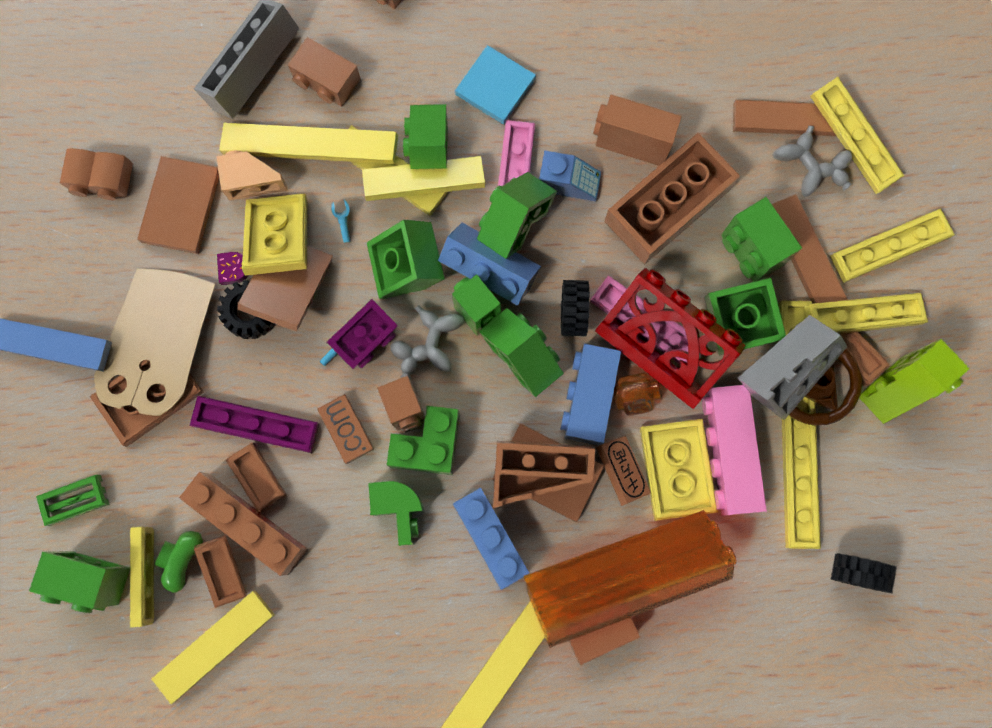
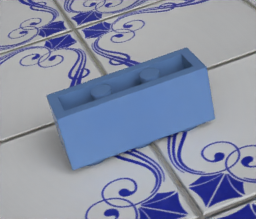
M462 222L447 236L438 261L469 279L478 275L489 290L518 305L531 289L541 266L517 252L505 259L477 240L479 231Z
M584 344L581 352H575L572 369L578 371L576 381L569 382L566 397L567 400H572L570 412L564 411L560 427V430L566 431L564 439L598 446L604 443L621 351Z
M481 488L453 503L501 590L530 574Z

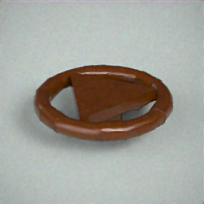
M845 349L838 357L846 370H848L850 378V389L843 403L838 407L836 376L833 363L805 396L831 410V412L807 413L795 407L789 414L790 417L812 426L829 425L840 421L855 408L861 396L862 376L858 363L850 351Z

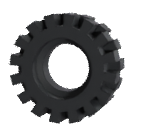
M243 281L242 285L235 282L232 284L234 286L232 290L228 287L224 290L227 293L225 297L220 295L219 301L222 305L217 306V311L221 314L218 316L220 321L230 332L243 339H248V337L257 339L260 333L263 336L268 333L266 329L268 327L272 329L275 325L274 323L259 317H255L250 321L239 319L237 315L238 302L249 281Z
M563 280L561 336H587L590 308L589 281Z
M835 553L831 580L892 594L897 567L866 558Z

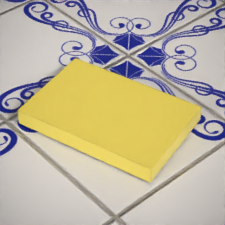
M306 194L246 200L242 260L244 275L307 269Z
M703 419L640 427L654 521L717 513Z

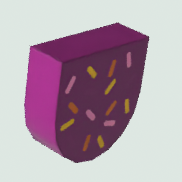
M238 252L217 254L218 280L221 285H230L235 282L240 283L247 279L248 275L245 276L242 270V254Z

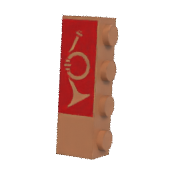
M199 472L179 497V499L279 576L289 575L307 551L304 545L262 513L258 512L211 474Z

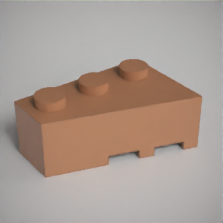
M497 440L493 508L593 482L595 448L583 445Z

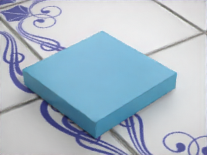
M487 45L455 89V95L504 125L536 80V75Z

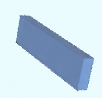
M0 318V351L104 372L112 342Z

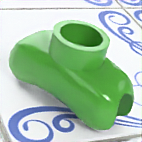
M187 531L182 533L176 544L165 541L155 562V566L164 568L161 583L166 590L172 593L182 590L185 586V572L191 558L195 554L194 546L203 543L202 536L198 532Z

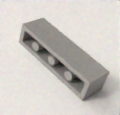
M259 0L195 86L194 90L213 111L234 119L297 33L299 27L284 5L272 0Z

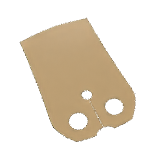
M137 268L109 338L112 344L104 372L96 370L94 374L95 389L100 403L118 409L123 406H133L138 410L139 414L161 416L180 400L186 388L200 332L214 291V283L174 271ZM144 360H148L151 363L150 368L146 371L140 369V363ZM117 375L125 377L127 381L126 389L120 394H112L108 389L110 379ZM154 384H161L166 390V396L158 403H152L147 399V391Z

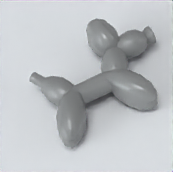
M808 126L806 133H803L798 138L796 144L780 146L773 152V157L779 161H792L799 158L809 172L806 174L801 187L804 197L811 195L819 186L821 178L831 176L836 185L843 187V191L853 185L849 182L848 173L844 170L852 160V153L850 151H841L832 159L831 163L820 164L809 152L813 142V126Z
M418 305L415 310L420 314L423 324L429 328L425 345L416 346L411 349L408 344L396 341L390 346L393 355L403 360L401 364L403 372L401 378L408 376L410 380V375L417 368V361H423L427 358L441 371H451V362L447 355L437 348L441 332L454 331L464 324V317L462 315L449 314L438 318L435 313L424 310Z

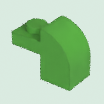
M395 481L368 483L370 515L396 514L398 545H413L414 538L419 537L418 518L412 519V513L424 512V506L418 494L405 484Z

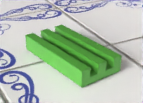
M94 475L36 496L44 526H52L110 505L104 495L106 491L105 487L101 485V481H103L101 475ZM90 485L93 486L94 490L47 506L46 501ZM93 497L97 499L94 502L50 517L51 512Z

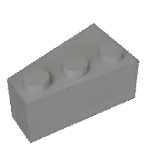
M809 315L741 374L738 379L757 401L785 420L847 348V345L840 334Z

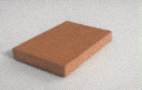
M161 156L137 240L144 244L199 254L219 181L218 167Z
M307 246V269L253 275L238 302V310L297 332L332 263L333 255Z
M148 360L142 361L140 369L142 371L148 370L151 363ZM189 373L183 396L171 409L161 416L139 414L138 410L133 406H123L118 409L100 403L96 392L90 395V398L121 444L127 447L204 392L192 374ZM121 375L108 383V389L112 394H120L127 387V381ZM154 384L147 391V399L152 403L161 402L166 396L165 387L161 384Z
M522 424L519 425L512 439L515 442L561 444ZM595 461L593 482L556 492H549L530 499L577 522L604 465Z

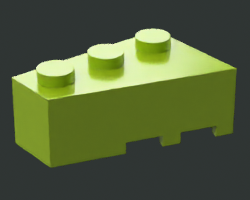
M939 339L900 357L861 393L859 399L884 424L929 399L936 398L944 391L947 394L951 393L964 382L961 377L970 368L942 339Z

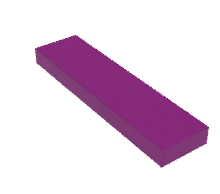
M197 396L189 426L312 454L319 423Z

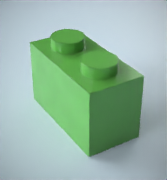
M446 104L410 105V117L404 118L405 136H409V138H403L404 157H409L410 168L447 169L448 125Z
M478 275L471 279L468 277L462 279L453 288L455 291L452 293L455 310L464 317V321L478 336L480 334L479 330L501 313V303Z

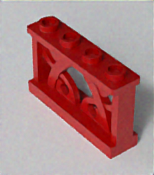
M644 268L599 324L595 332L694 409L731 364L741 355L745 345L742 343V338L731 329L725 330L716 323L717 320L713 314L705 309L700 310L694 306L686 293L679 289L674 290L667 285L665 278L659 272L652 269L649 271L647 268ZM647 289L657 297V302L649 303L647 297H645L643 305L647 312L642 313L637 305L636 295L640 290ZM628 303L635 316L622 324L616 317ZM667 304L672 309H664ZM660 321L682 323L687 336L688 352L679 349L669 350L663 354L655 350L657 334L651 323ZM640 326H644L647 330L649 341L645 342L638 337L639 333H645L644 329ZM698 329L704 334L699 336ZM714 341L723 348L724 356L721 360L709 362L700 358L701 354L709 356L716 352L707 347L708 342ZM680 357L688 360V363L680 360L681 367L678 368L671 363V358ZM699 366L714 370L701 386L694 381Z

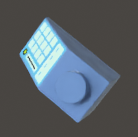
M544 150L539 179L557 191L556 195L596 202L601 171L574 155Z

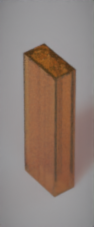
M702 510L523 577L528 597L548 646L551 648L733 579L734 565L737 561L732 548L729 545L725 546L721 540V532L717 523L714 520L710 521L705 511Z

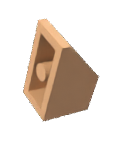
M233 150L225 155L216 156L221 191L229 201L288 191L287 184L280 173L247 151Z

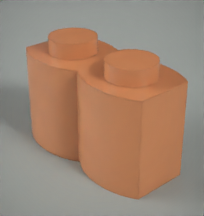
M68 148L65 154L60 184L68 189V193L75 196L87 197V194L90 193L97 194L98 197L105 200L115 201L116 197H127L133 163L126 156L120 154Z

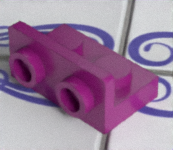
M370 299L326 343L352 369L357 365L363 368L374 357L371 352L379 344L384 347L396 336L393 330L398 325L373 299Z

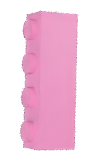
M744 385L711 388L705 394L706 397L702 398V409L704 415H708L709 428H706V440L708 446H712L714 459H710L712 477L717 480L718 490L714 491L716 509H720L721 516L766 512L751 394Z

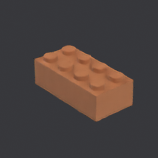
M697 133L609 208L604 222L646 264L733 188L740 175Z

